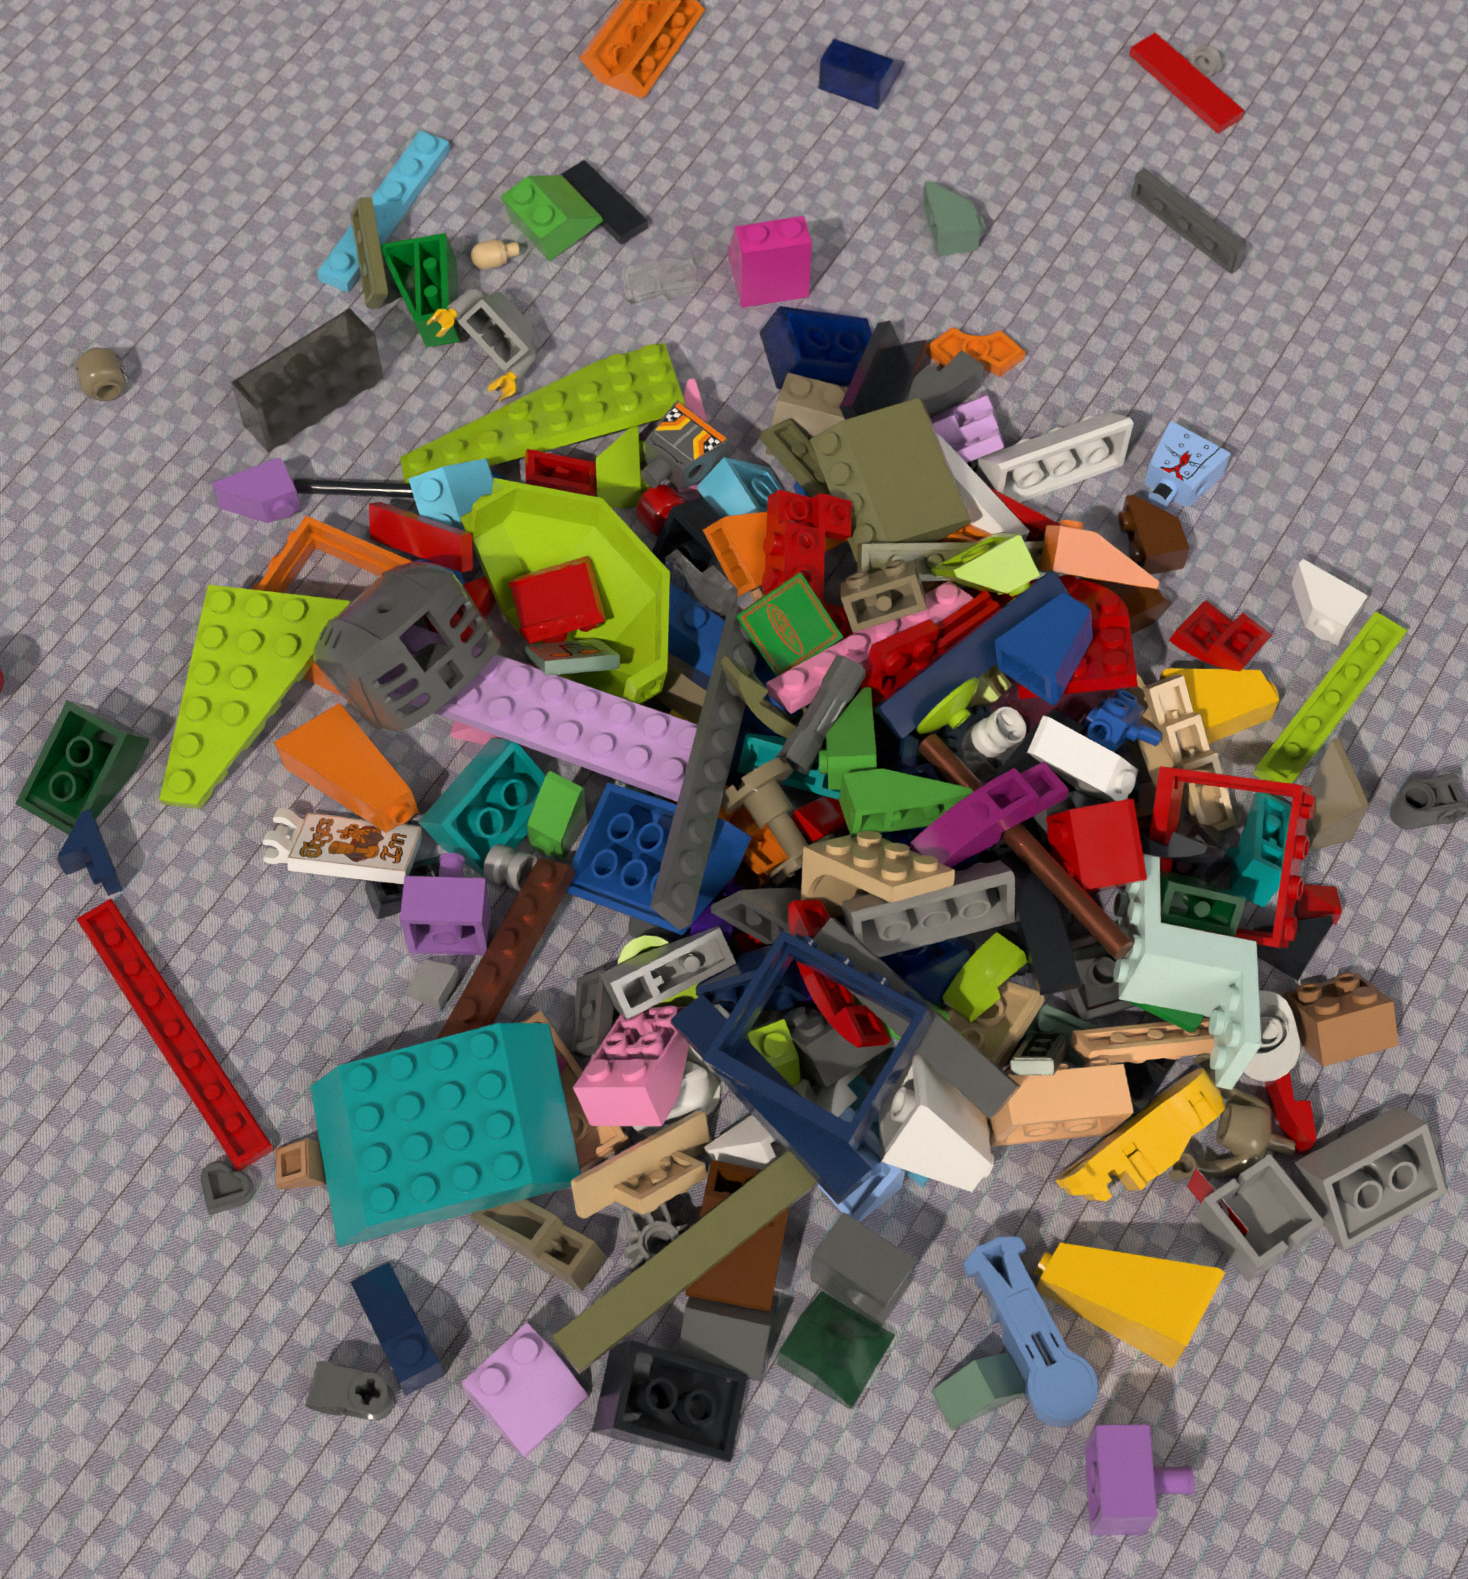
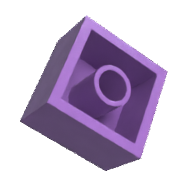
M444 853L440 855L439 877L404 876L400 923L408 952L417 954L484 956L489 947L492 919L486 878H462L465 860L464 856L457 853Z
M1096 1425L1084 1445L1090 1535H1144L1157 1518L1155 1494L1192 1495L1194 1492L1192 1466L1153 1467L1150 1425Z

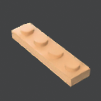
M1209 1017L1202 1019L1200 1026L1195 1032H1188L1169 1022L1072 1031L1070 1046L1085 1063L1096 1060H1107L1108 1064L1121 1062L1142 1063L1150 1059H1180L1182 1056L1211 1055L1214 1047V1035L1209 1033Z

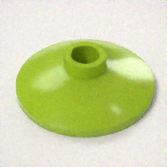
M977 678L969 679L935 706L918 725L916 730L919 734L932 732L947 724L953 730L960 726L971 715L966 707L977 690L979 684Z

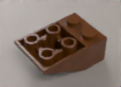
M711 1160L700 1219L763 1170ZM789 1208L687 1288L685 1295L770 1312Z

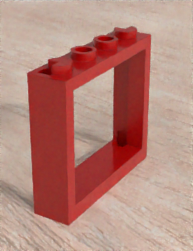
M1160 766L1149 838L1167 845L1172 833H1177L1184 782L1293 797L1273 933L1237 928L1235 938L1255 941L1258 945L1288 948L1289 941H1294L1298 927V919L1293 916L1295 900L1299 901L1301 899L1304 887V879L1302 876H1299L1301 860H1306L1310 846L1309 836H1305L1307 819L1311 820L1315 811L1316 799L1314 795H1311L1312 787ZM1160 858V869L1171 872L1172 861Z

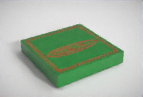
M798 572L735 615L775 677L819 654L843 638L801 572Z

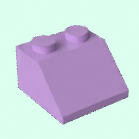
M527 1322L462 1382L467 1398L523 1458H526L589 1398L588 1394L557 1353Z

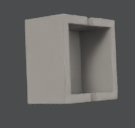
M1271 1154L1241 1173L1237 1181L1232 1179L1204 1198L1195 1214L1248 1283L1277 1264L1282 1256L1286 1258L1313 1239L1325 1223ZM1221 1199L1226 1202L1249 1230L1245 1238L1219 1206Z

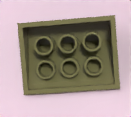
M920 397L840 421L810 439L831 496L852 501L851 537L848 538V542L857 563L858 543L937 542L972 522L925 404Z

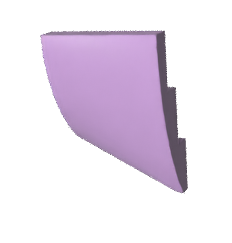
M987 390L978 393V398L975 400L956 404L930 417L936 434L940 435L966 463L1004 448L999 423Z

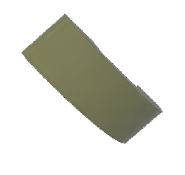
M725 655L721 660V664L733 690L759 720L774 732L788 739L790 733L798 726L808 708L806 706L802 707L797 715L793 717L764 699L769 690L753 672ZM826 740L823 744V747H827Z

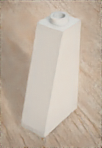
M937 434L964 504L968 508L972 521L969 524L992 534H1021L1023 541H1025L1029 530L953 448Z

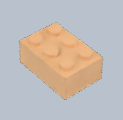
M1096 1060L1084 1064V1068L1069 1069L1068 1064H1060L1055 1075H1011V1069L1005 1071L1021 1087L994 1119L987 1117V1124L990 1126V1147L1109 1135L1134 1113L1124 1064L1109 1065L1107 1060Z

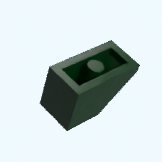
M1160 869L1161 921L1235 937L1246 902L1244 896L1192 876Z

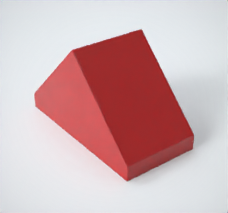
M531 449L526 450V484L588 496H595L597 494L596 462Z

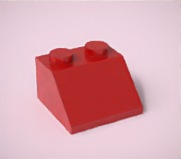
M1134 799L1070 809L1046 817L1047 837L1050 842L1052 857L1087 894L1100 893L1147 880Z

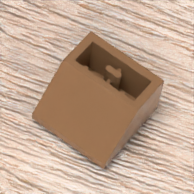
M1341 973L1335 976L1333 980L1319 984L1305 983L1298 986L1297 990L1283 993L1284 999L1288 1002L1293 1012L1298 1034L1305 1051L1322 1067L1399 1046L1393 1000L1358 973Z

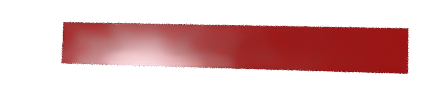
M110 898L76 918L235 1169L242 1171L274 1151L272 1144L113 900Z

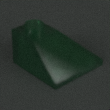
M821 1291L800 1315L778 1351L777 1365L852 1410L894 1340L895 1335Z

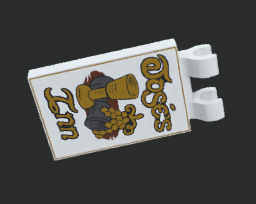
M280 808L277 809L273 822L283 823L287 827L278 826L276 831L266 832L263 845H271L277 849L267 848L263 858L264 862L269 864L288 863V871L404 884V876H409L422 841V826L403 824L385 833L364 819L307 813L305 819H301L292 810Z

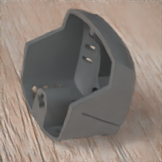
M409 562L383 572L380 578L333 619L328 620L315 644L313 661L371 727L380 730L402 731L409 729L433 714L472 681L496 654L501 641L479 612L473 599L452 570L434 563ZM457 612L462 619L452 628L449 622ZM425 614L447 644H429L412 656L399 636ZM469 625L474 632L468 640L462 642L461 634ZM482 636L487 637L488 641L482 651L476 657H473L471 652ZM399 664H405L406 669L401 675L385 684L378 682L379 677ZM412 678L417 680V685L406 694L396 699L389 696L392 691ZM423 693H427L428 700L423 705L407 714L401 712L400 709Z

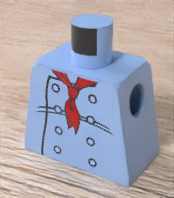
M1170 421L1150 461L1145 478V484L1153 489L1148 495L1149 502L1160 509H1165L1171 500L1184 507H1190L1222 478L1231 453L1179 424Z

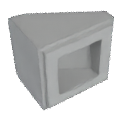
M424 959L405 994L441 1011L460 979L458 967Z

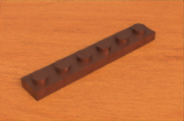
M538 858L437 1039L493 1025L576 875L569 865Z

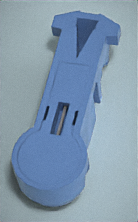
M996 1237L994 1240L983 1245H977L963 1262L962 1269L967 1279L975 1277L977 1288H981L983 1294H986L988 1297V1303L991 1307L990 1319L993 1324L999 1322L1004 1330L1001 1340L1026 1382L1025 1399L1029 1400L1034 1416L1049 1426L1065 1428L1076 1425L1087 1417L1097 1399V1376L1091 1365L1084 1358L1069 1352L1019 1257L1026 1251V1246L1021 1237Z

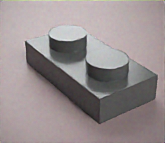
M605 968L577 979L570 1053L581 1058L595 1054L612 1027L614 1004L600 977L601 973L607 971Z

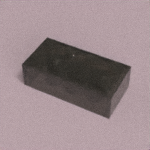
M348 308L231 383L243 426L267 452H270L276 447L286 444L293 436L307 427L314 426L330 412L345 406L361 392L373 388L384 377L375 333Z

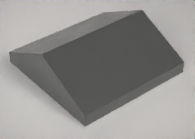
M1093 935L1070 942L1081 981V988L1062 992L1077 1018L1090 1021L1136 1007L1125 1000L1119 999V982H1114L1113 979L1117 960Z

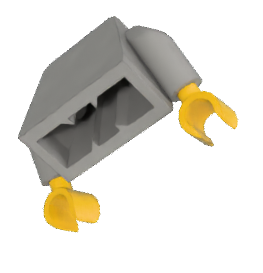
M470 289L447 306L448 310L438 309L427 321V326L433 321L440 323L442 329L436 336L442 337L453 326L454 319L458 320L457 322L506 373V375L492 381L488 386L489 392L497 387L501 388L502 396L498 400L500 402L516 392L515 381H519L535 360L536 351L532 342L534 328L502 292L497 291L489 295L487 292L478 289Z

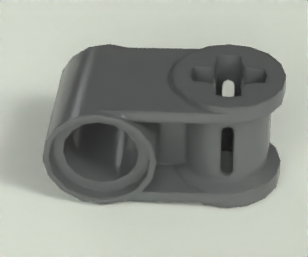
M1450 773L1436 778L1406 783L1392 803L1389 811L1390 818L1394 824L1405 830H1413L1436 824H1451L1468 816V803L1464 801L1458 785L1461 782L1459 776Z
M318 1361L305 1406L325 1414L346 1415L370 1421H379L386 1418L392 1412L395 1405V1396L387 1382L377 1373L353 1369L338 1363ZM377 1389L380 1397L372 1398L368 1405L364 1400V1396L372 1395L374 1390Z

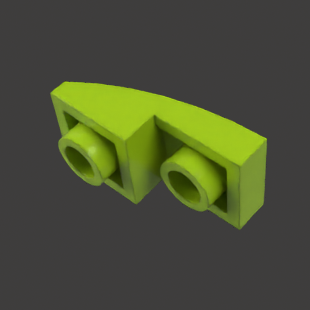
M996 932L972 955L958 972L942 997L943 1002L968 1022L972 1023L1001 998L997 987L1027 963L1024 951Z

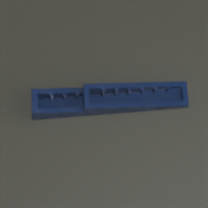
M1050 570L1031 584L1027 590L1010 600L930 661L927 667L873 707V710L895 740L903 739L917 728L928 713L960 685L971 678L976 677L978 679L997 664L995 640L1062 592L1071 596L1053 570Z
M701 994L670 1019V1023L703 1059L727 1019ZM745 1038L733 1058L800 1095ZM717 1075L780 1146L784 1144L837 1205L870 1178L872 1168L856 1152L848 1150Z

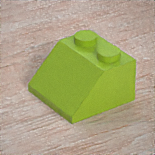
M994 533L931 568L934 576L981 591L996 592L998 595L1009 593L1010 596L1024 592L1031 586L1029 581L1040 576L1021 534Z

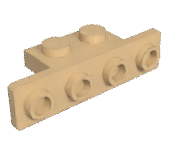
M697 1110L572 1179L571 1187L577 1216L585 1219L615 1201L643 1215L656 1210L662 1203L678 1194L689 1191L692 1186L706 1179L705 1163L693 1158L704 1152V1147L710 1143L706 1114Z

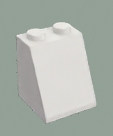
M915 1051L878 1113L881 1162L973 1192L981 1179L986 1178L990 1174L994 1163V1156L990 1151V1126L987 1124V1117Z

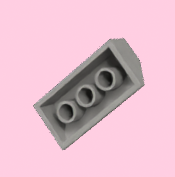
M999 860L991 863H977L968 869L955 872L954 886L893 903L873 894H858L849 900L842 901L844 925L846 929L879 958L1015 922V876L1013 871Z

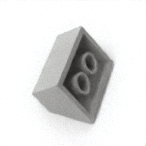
M1398 1106L1295 1162L1306 1199L1325 1221L1324 1226L1342 1250L1350 1248L1447 1193L1428 1124Z

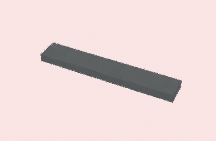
M830 918L813 940L818 944V950L829 956L833 951L838 952L855 964L853 969L865 975L869 971L875 972L891 983L890 989L902 995L905 991L912 992L916 995V998L927 1003L926 1008L929 1010L933 1022L917 1047L916 1052L989 1119H994L1021 1086L838 920ZM849 990L898 1036H903L910 1022Z

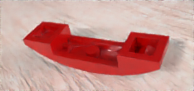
M793 900L788 904L790 935L794 937L798 933L803 937L806 935L814 939L830 919L822 900ZM796 961L813 1001L829 1024L844 1039L857 1048L883 1046L891 1041L881 1019L866 1005L859 1006L853 993L844 986Z

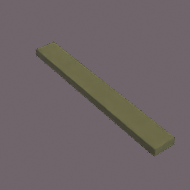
M788 1150L554 1334L552 1340L579 1374L582 1373L816 1187L818 1182Z

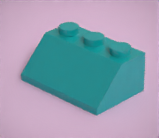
M491 738L418 823L443 850L448 853H457L464 856V864L484 876V862L492 847L500 843L515 849L528 834L527 824L546 775L518 743L507 739Z

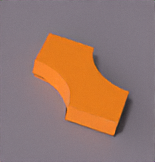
M954 327L930 342L926 348V354L942 368L962 350L983 364L984 370L998 377H1001L1023 361L1026 353L1002 330L990 335L974 336L965 334Z

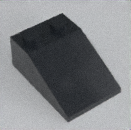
M633 1340L619 1343L609 1350L592 1432L641 1446L726 1463L731 1462L748 1375Z

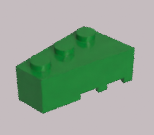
M441 233L380 244L383 257L426 348L460 342V327L456 319H454L453 326L442 337L436 336L442 329L440 323L433 321L427 326V321L438 309L448 310L447 306L458 298L457 259L447 234Z

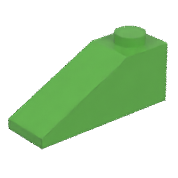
M871 687L862 688L826 733L827 750H819L820 774H828L829 790L841 788L843 774L853 773L858 770L868 771L877 769Z
M887 769L858 770L842 775L839 803L851 837H857V833L862 831L884 833L929 826L942 814L973 793V791L968 787Z

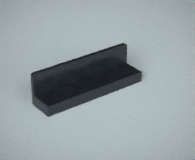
M890 320L877 323L839 407L845 420L903 403L927 348L926 341L920 340L901 344Z

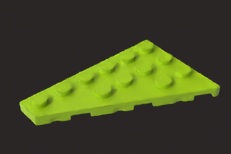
M208 584L159 801L163 805L201 809L211 797L214 787L221 783L229 772L227 770L242 750L246 751L265 727L266 720L282 705L280 701L295 682H300L314 664L315 644L328 620L333 619L351 601Z

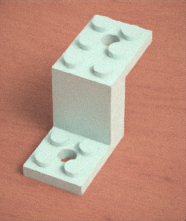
M1144 854L1147 880L1126 885L1124 892H1119L1114 901L1113 914L1118 917V926L1134 942L1131 950L1122 958L1117 959L1114 967L1113 979L1114 982H1119V999L1210 1017L1209 1033L1214 1035L1210 1067L1215 1070L1216 1087L1232 1090L1261 1047L1257 943L1255 941L1161 923L1160 857Z

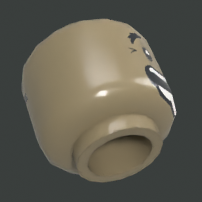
M91 348L83 353L75 364L76 375L82 391L86 396L94 400L111 401L120 395L127 384V376L118 354L111 349Z

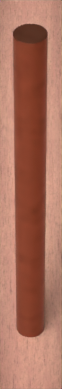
M932 734L922 741L919 746V752L950 784L971 788L973 792L984 786L936 734ZM1021 823L1002 832L1000 838L1114 959L1122 958L1131 950L1134 942Z

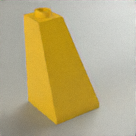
M1061 1242L1053 1255L1047 1251L1044 1253L1034 1274L1040 1277L1036 1287L1039 1293L1173 1369L1187 1347L1226 1273L1216 1267Z

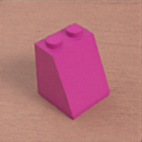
M804 216L735 226L728 247V258L741 308L809 297L812 242Z

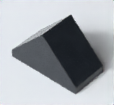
M1332 916L1299 920L1294 941H1289L1288 948H1276L1257 944V957L1299 981L1334 923ZM1274 925L1257 927L1253 930L1273 933Z

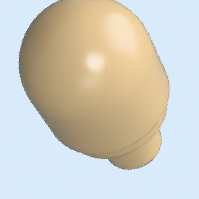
M496 239L483 241L473 247L471 260L476 267L483 270L501 267L502 264H506V258L520 255L517 242L503 244L501 240Z

